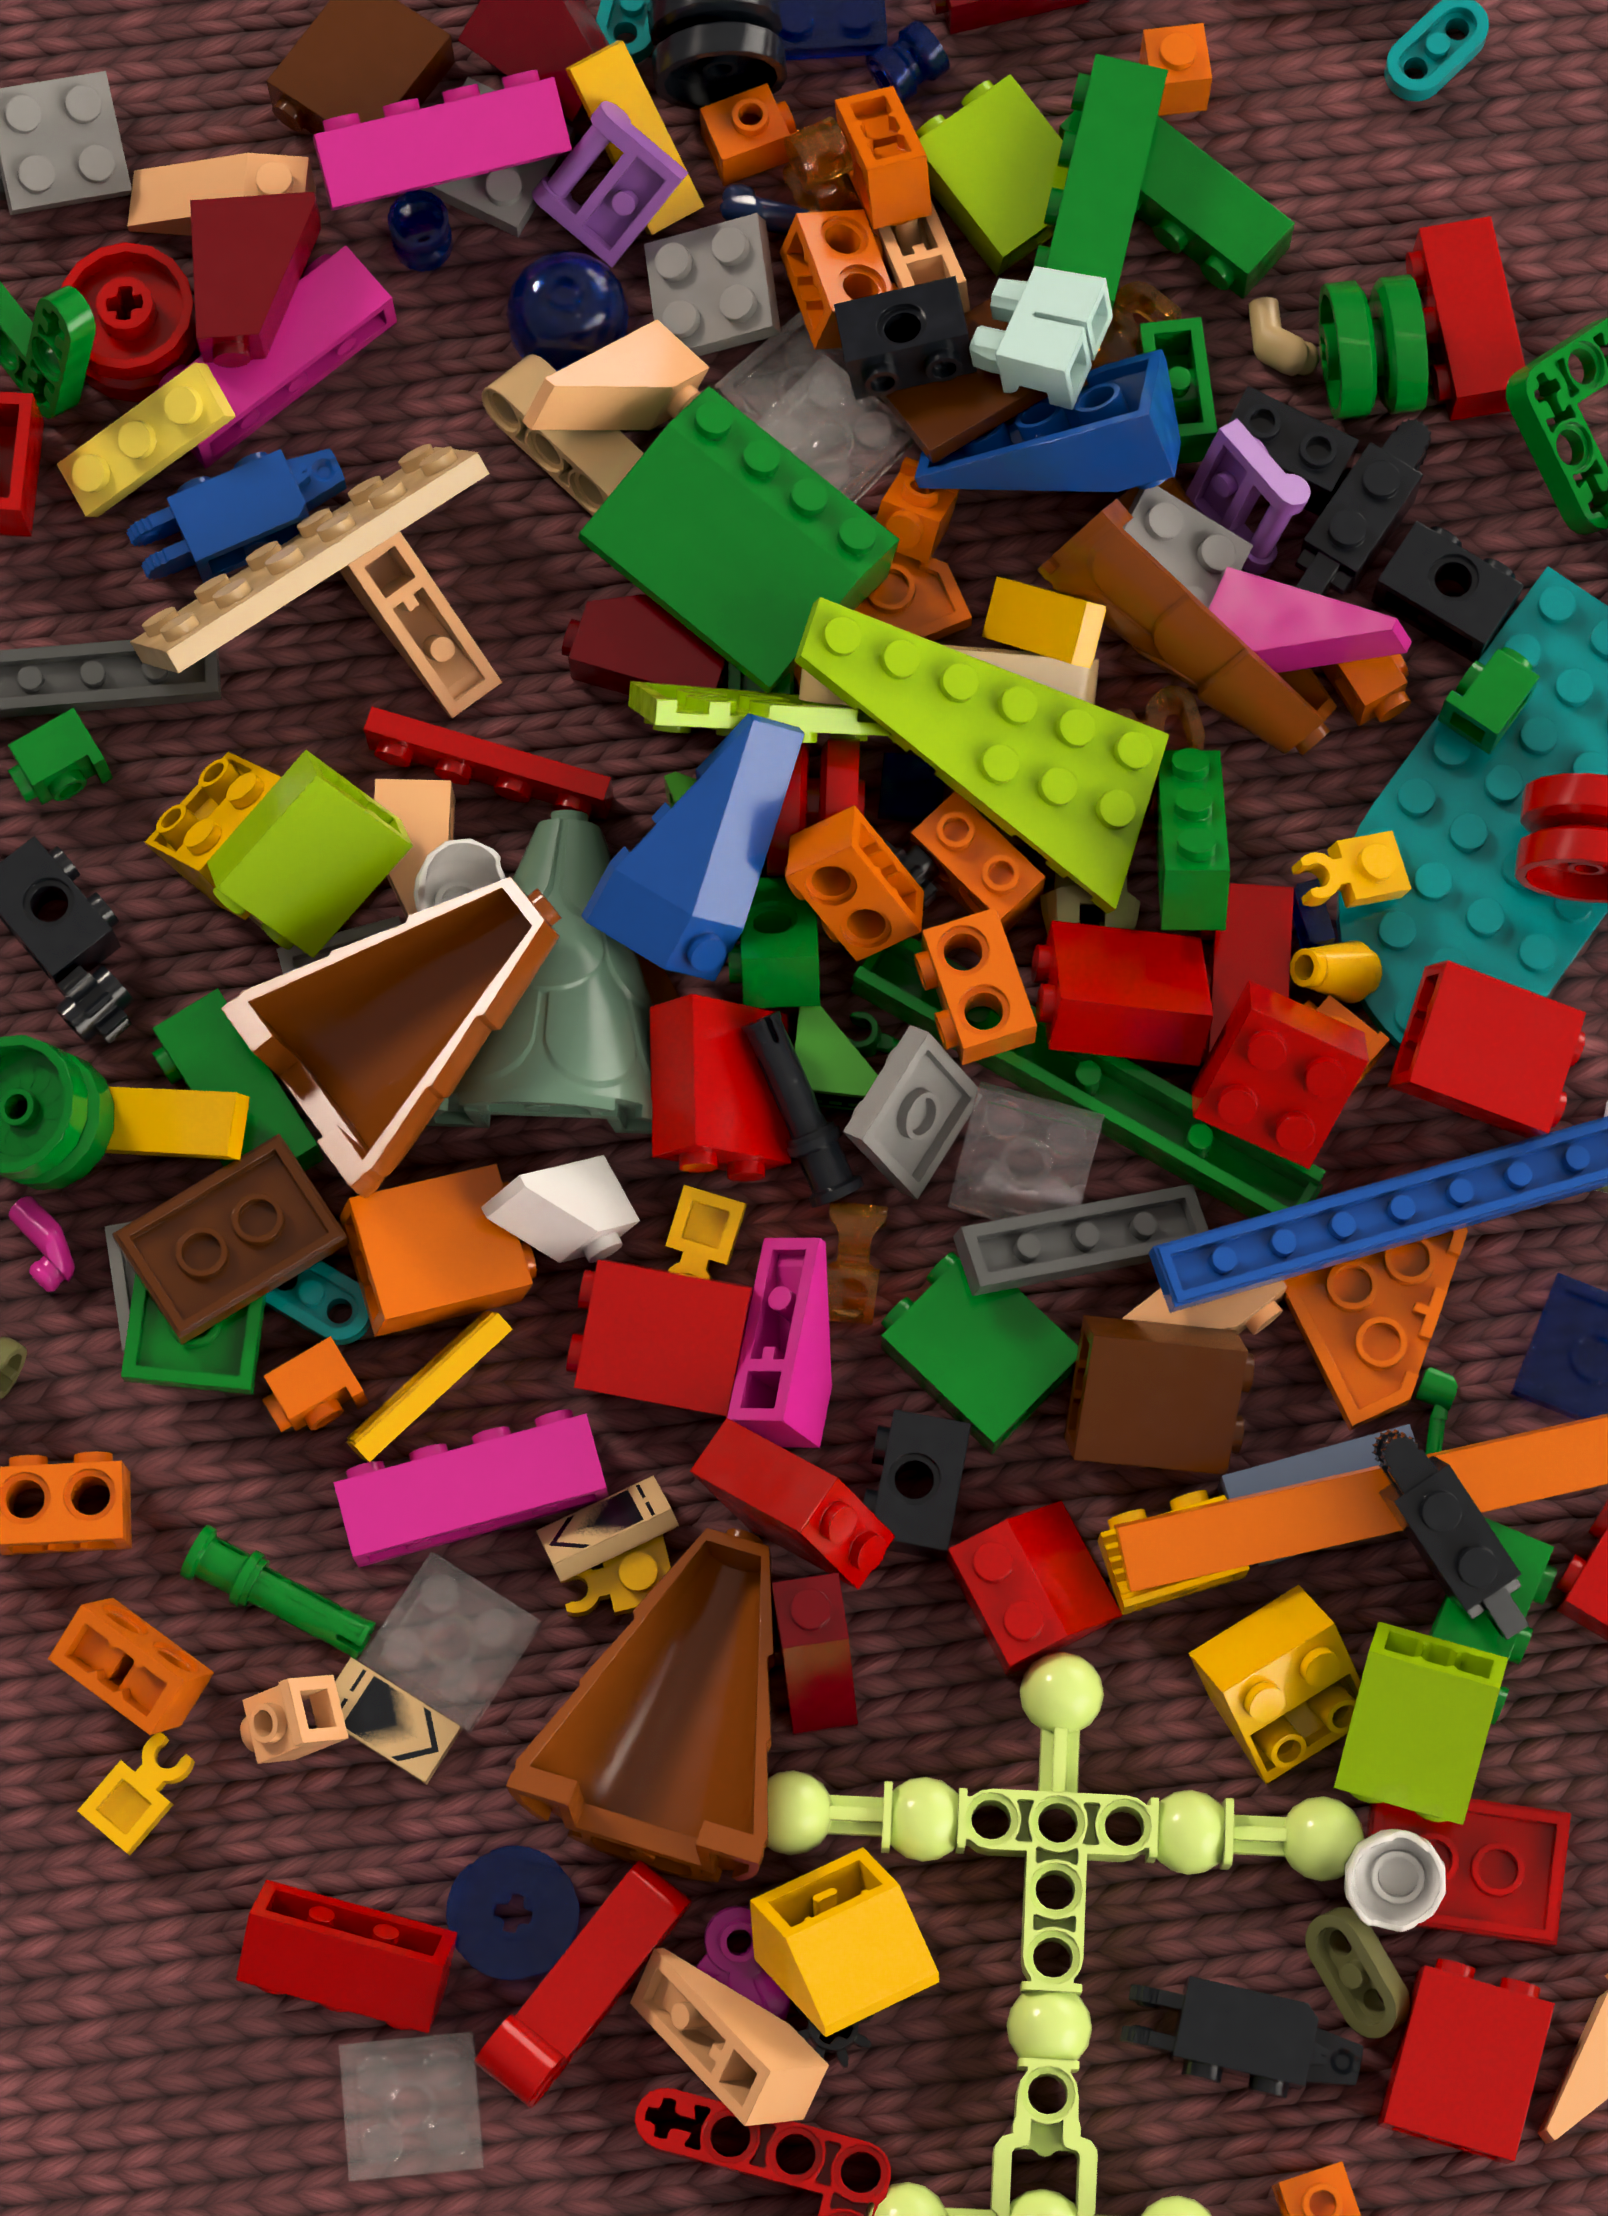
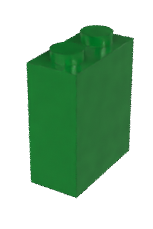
M952 1251L928 1274L926 1280L931 1286L915 1302L908 1296L905 1297L883 1319L881 1325L886 1331L881 1335V1349L956 1421L971 1423L970 1435L992 1455L1075 1371L1078 1345L1018 1288L972 1296L960 1257Z

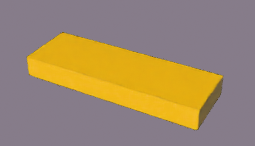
M617 40L565 68L589 118H591V115L601 102L609 101L616 104L628 115L633 126L686 170L624 41ZM611 142L605 148L614 166L623 155V152ZM687 174L644 228L647 234L653 235L705 207L689 174Z
M997 576L982 637L1069 664L1090 668L1093 664L1106 613V606Z
M109 1087L114 1101V1131L105 1153L225 1160L241 1159L250 1101L249 1096L237 1092Z
M483 1311L347 1437L348 1441L346 1443L361 1459L367 1462L373 1460L513 1329L498 1312Z

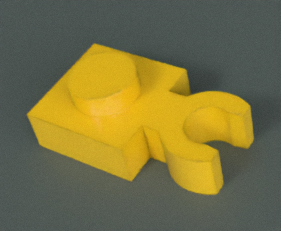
M1393 831L1337 840L1327 849L1329 856L1318 852L1309 853L1291 867L1293 875L1309 872L1314 874L1320 882V887L1310 889L1301 898L1303 905L1309 907L1322 905L1336 892H1341L1345 907L1351 908L1399 899L1412 889Z
M684 1185L665 1245L666 1247L683 1251L680 1262L671 1266L668 1271L712 1279L708 1271L711 1260L729 1265L747 1204Z
M663 1534L603 1562L604 1568L596 1570L590 1568L565 1581H561L560 1583L581 1580L588 1586V1592L582 1600L565 1604L568 1616H585L595 1610L601 1600L611 1598L615 1616L633 1612L671 1569Z
M161 1732L149 1738L144 1745L142 1765L136 1772L120 1760L77 1810L129 1856H131L173 1806L169 1800L160 1794V1791L166 1784H175L183 1781L191 1773L195 1761L185 1754L174 1767L167 1769L160 1767L158 1764V1754L169 1742V1739Z

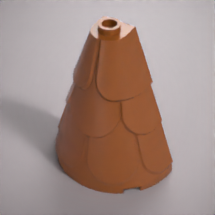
M1173 477L1158 485L1163 490L1196 509L1180 484ZM1130 488L1119 499H1115L1037 569L1058 593L1106 606L1103 620L1104 626L1130 643L1136 652L1195 689L1199 700L1281 753L1286 754L1295 747L1301 755H1304L1330 732V729L1323 722H1325L1337 706L1311 668L1276 673L1122 528L1134 518L1128 510L1139 488Z
M511 877L409 915L406 923L333 950L325 958L242 991L237 998L230 1000L221 1009L250 1050L281 1078L323 1137L317 1141L349 1187L362 1197L367 1198L379 1188L384 1179L400 1164L441 1103L453 1093L491 1031L502 1029L560 938L553 925L562 917L538 888L527 895Z
M706 1528L633 1610L635 1619L579 1680L580 1686L516 1759L515 1769L509 1776L506 1788L511 1796L541 1821H548L552 1812L562 1818L565 1828L569 1829L568 1837L600 1852L632 1864L642 1860L654 1871L707 1882H719L723 1870H734L731 1878L741 1882L753 1878L758 1873L764 1857V1850L768 1844L767 1752L771 1749L769 1671L775 1666L772 1558L769 1546L764 1545L758 1536L748 1531L731 1528L726 1533Z

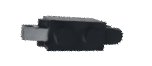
M1408 418V421H1402L1400 426L1397 425L1396 431L1392 432L1382 449L1372 442L1369 443L1303 540L1300 556L1295 566L1305 573L1297 584V588L1326 596L1330 589L1341 595L1345 591L1351 594L1356 589L1416 500L1423 477L1419 469L1424 463L1427 455L1425 451L1428 450L1431 442V431H1428V425L1425 426L1423 421L1419 422L1417 418L1415 420Z
M1387 1429L1386 1433L1380 1432V1437H1375L1376 1443L1372 1444L1374 1446L1372 1453L1376 1455L1375 1460L1380 1461L1379 1467L1389 1480L1390 1485L1381 1490L1379 1494L1449 1599L1463 1609L1472 1620L1484 1612L1498 1634L1506 1640L1529 1626L1510 1595L1521 1587L1517 1577L1522 1574L1451 1466L1435 1456L1428 1458L1423 1449L1418 1448L1419 1443L1414 1442V1438L1407 1437L1403 1432L1399 1433L1396 1429L1392 1432Z
M1189 1976L1185 1981L1183 1994L1131 1984L1129 2000L1145 2008H1161L1178 2012L1174 2036L1155 2032L1149 2027L1132 2025L1122 2027L1120 2041L1170 2054L1169 2060L1183 2063L1181 2074L1207 2082L1221 2083L1222 2074L1228 2073L1249 2078L1247 2087L1249 2091L1284 2099L1287 2098L1288 2088L1300 2090L1305 2087L1306 2083L1348 2087L1356 2085L1363 2056V2045L1317 2028L1319 2019L1309 2003Z

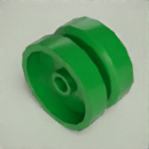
M1412 275L1380 277L1371 290L1369 304L1366 294L1355 280L1324 284L1321 287L1319 297V349L1326 395L1334 419L1343 420L1367 417L1375 405L1377 391L1382 404L1390 414L1422 411L1426 406L1428 396V349L1421 299L1416 281Z
M26 1035L0 1037V1176L36 1190L64 1188L85 1177L105 1154L114 1131V1101L106 1079L88 1061L66 1053L43 1041Z

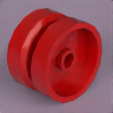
M123 242L98 248L78 261L63 281L61 288L65 286L76 288L83 295L93 313L96 333L85 380L89 386L106 396L132 402L143 401L158 389L161 379L171 369L181 364L188 366L200 357L201 352L196 339L195 301L189 280L174 259L154 247Z
M828 738L821 749L820 778L809 777V746L807 743L801 744L767 853V876H785L791 835L854 805L864 816L865 780H859L860 739Z
M1562 773L1543 776L1527 783L1522 796L1520 823L1531 834L1521 838L1517 846L1514 877L1522 886L1546 896L1586 903H1608V775Z

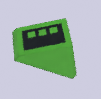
M821 1005L801 1006L799 1008L795 1051L819 1106L854 1110L858 1103L864 1099L878 1074Z

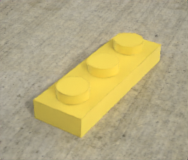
M195 362L57 463V466L86 517H99L230 422L236 415L208 365Z

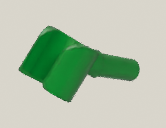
M858 1011L849 1016L852 1023L856 1026L872 1030L866 1040L854 1041L848 1038L864 1058L871 1057L878 1051L889 1054L900 1042L894 1036L881 1032L877 1021L871 1014Z
M1429 1367L1425 1371L1415 1399L1434 1406L1429 1418L1425 1454L1442 1451L1445 1422L1448 1419V1411L1454 1401L1458 1387L1452 1375L1433 1367Z

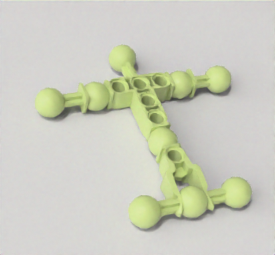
M1064 1651L1049 1653L1034 1661L1023 1675L1020 1687L1022 1708L1029 1720L1041 1729L1038 1791L987 1789L981 1790L973 1796H967L968 1788H959L957 1793L956 1790L942 1780L920 1777L909 1779L894 1790L893 1782L885 1781L884 1797L830 1795L823 1783L807 1773L791 1770L778 1772L769 1777L767 1847L775 1852L787 1855L807 1853L820 1845L827 1834L882 1837L881 1853H889L891 1845L906 1858L921 1862L938 1860L952 1852L955 1848V1853L964 1854L965 1846L970 1847L976 1853L987 1856L1025 1858L1021 1966L1022 1973L1027 1981L1021 1982V1995L1010 2008L1007 2021L1009 2043L1019 2057L1017 2060V2070L1025 2071V2075L1020 2080L1015 2095L1014 2120L1011 2126V2134L1002 2136L993 2148L990 2209L945 2207L939 2196L926 2186L904 2182L889 2186L886 2198L878 2205L874 2216H1111L1094 2215L1096 2209L1098 2153L1091 2140L1081 2137L1078 2087L1071 2074L1079 2071L1080 2061L1077 2060H1079L1089 2046L1092 2033L1090 2012L1080 1998L1082 1984L1074 1983L1081 1970L1084 1958L1087 1861L1125 1862L1132 1861L1140 1855H1145V1863H1154L1157 1859L1172 1871L1191 1875L1204 1873L1219 1863L1221 1870H1229L1232 1866L1233 1854L1285 1857L1290 1866L1306 1878L1318 1881L1334 1880L1345 1875L1346 1862L1356 1845L1365 1839L1362 1823L1355 1812L1342 1801L1325 1796L1307 1798L1294 1806L1286 1817L1234 1814V1798H1225L1221 1805V1803L1207 1793L1195 1790L1174 1792L1160 1801L1158 1797H1150L1147 1805L1140 1799L1127 1795L1078 1793L1080 1731L1091 1725L1099 1714L1104 1693L1101 1678L1093 1665L1079 1655ZM983 1806H995L1005 1812L1009 1820V1829L1005 1835L997 1839H987L976 1833L972 1826L971 1818L976 1810ZM1050 1809L1064 1810L1072 1817L1075 1823V1834L1065 1842L1056 1843L1049 1841L1039 1830V1817ZM1118 1812L1131 1814L1137 1819L1141 1827L1139 1841L1128 1846L1115 1844L1106 1834V1819ZM1050 1875L1064 1878L1072 1888V1902L1063 1909L1053 1910L1046 1908L1040 1903L1036 1895V1884L1039 1880ZM1046 1942H1055L1066 1948L1071 1962L1067 1973L1054 1978L1040 1973L1033 1960L1034 1951L1039 1945ZM1047 2076L1054 2078L1064 2088L1066 2099L1063 2108L1053 2114L1040 2113L1029 2102V2085L1039 2077ZM1027 2149L1033 2150L1042 2157L1051 2156L1057 2151H1066L1074 2154L1077 2159L1076 2204L1074 2205L1073 2202L1061 2193L1047 2189L1026 2191L1010 2203L1012 2152ZM1178 2195L1159 2199L1148 2206L1141 2216L1212 2215L1206 2207L1195 2199ZM874 2203L868 2205L865 2216H872Z

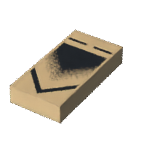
M653 1475L536 1530L561 1582L675 1529L679 1524Z
M351 1657L335 1681L348 1735L427 1785L463 1729L455 1722Z

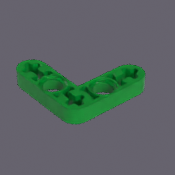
M0 282V365L23 393L34 394L42 416L47 419L54 418L77 406L80 402L96 333L93 313L83 295L76 288L65 286L39 299L32 322Z
M1608 317L1591 322L1516 371L1509 378L1506 386V400L1511 414L1564 522L1569 529L1581 535H1588L1608 528V467L1577 405L1608 384V354L1604 355L1600 349L1601 346L1608 344ZM1571 353L1580 360L1583 367L1584 377L1581 384L1574 380L1570 374L1568 359ZM1538 389L1540 397L1536 399L1534 392ZM1553 418L1555 424L1548 426L1546 420ZM1559 434L1567 439L1572 450V459L1569 465L1563 462L1558 455L1556 441ZM1581 474L1582 479L1575 481L1573 475ZM1593 501L1594 506L1590 509L1588 503Z

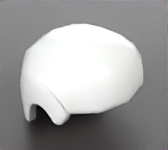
M471 838L445 841L427 855L416 876L414 899L417 911L420 912L506 879L501 868L500 855L493 848Z
M1381 1830L1360 1841L1345 1864L1344 1892L1353 1911L1368 1927L1375 1926L1396 1932L1407 1931L1433 1916L1446 1894L1445 1864L1427 1839L1406 1830Z

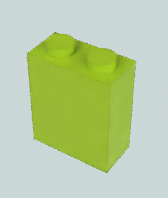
M1011 74L995 85L990 80L982 82L964 97L961 102L964 107L947 119L942 114L931 118L916 131L927 155L930 192L996 277L1035 250L1038 245H1042L1053 237L1055 226L1044 224L1052 187L1064 190L1069 170L1057 166L1063 140Z
M305 750L207 861V865L215 884L213 893L225 907L237 915H243L245 911H248L263 922L261 924L262 929L278 945L287 950H290L295 945L314 958L413 845L401 819L312 753Z
M1378 1622L1368 1652L1334 1788L1350 1792L1352 1796L1363 1802L1372 1804L1384 1802L1412 1810L1418 1816L1429 1821H1450L1463 1825L1508 1658Z

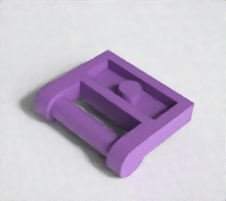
M603 101L591 115L592 125L555 173L551 177L545 176L532 191V196L545 212L612 268L689 172L633 126L628 115L620 107L612 102ZM609 142H611L623 152V155L581 207L572 199L570 192Z
M1238 418L1219 428L1186 491V495L1199 512L1253 545L1242 567L1251 574H1263L1270 569L1277 556L1276 544L1292 515L1299 514L1304 509L1311 494L1308 483L1298 475L1286 474L1268 454L1264 444L1259 439L1253 437ZM1260 494H1262L1270 505L1256 531L1252 533L1245 525V522Z

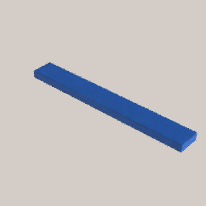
M1608 1116L1153 1246L1148 1254L1168 1310L1172 1313L1608 1186Z

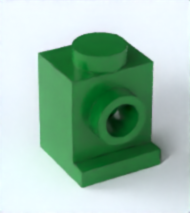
M1503 647L1501 650L1498 648L1486 665L1477 660L1471 665L1455 692L1452 690L1446 697L1438 721L1490 755L1532 697L1540 676L1532 671V665L1523 655L1507 647Z
M74 707L8 744L17 765L7 771L26 803L36 797L41 805L52 799L63 801L79 793L86 786L87 779L94 775L98 776L102 784L113 778L105 758Z

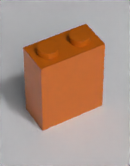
M497 1163L376 1191L367 1198L359 1195L348 1199L339 1218L343 1231L348 1238L349 1244L347 1245L374 1337L518 1303L523 1300L533 1285L532 1279H535L537 1274L532 1248L528 1243L520 1242L518 1237L488 1220L481 1209L486 1202L510 1183L509 1181L502 1182Z

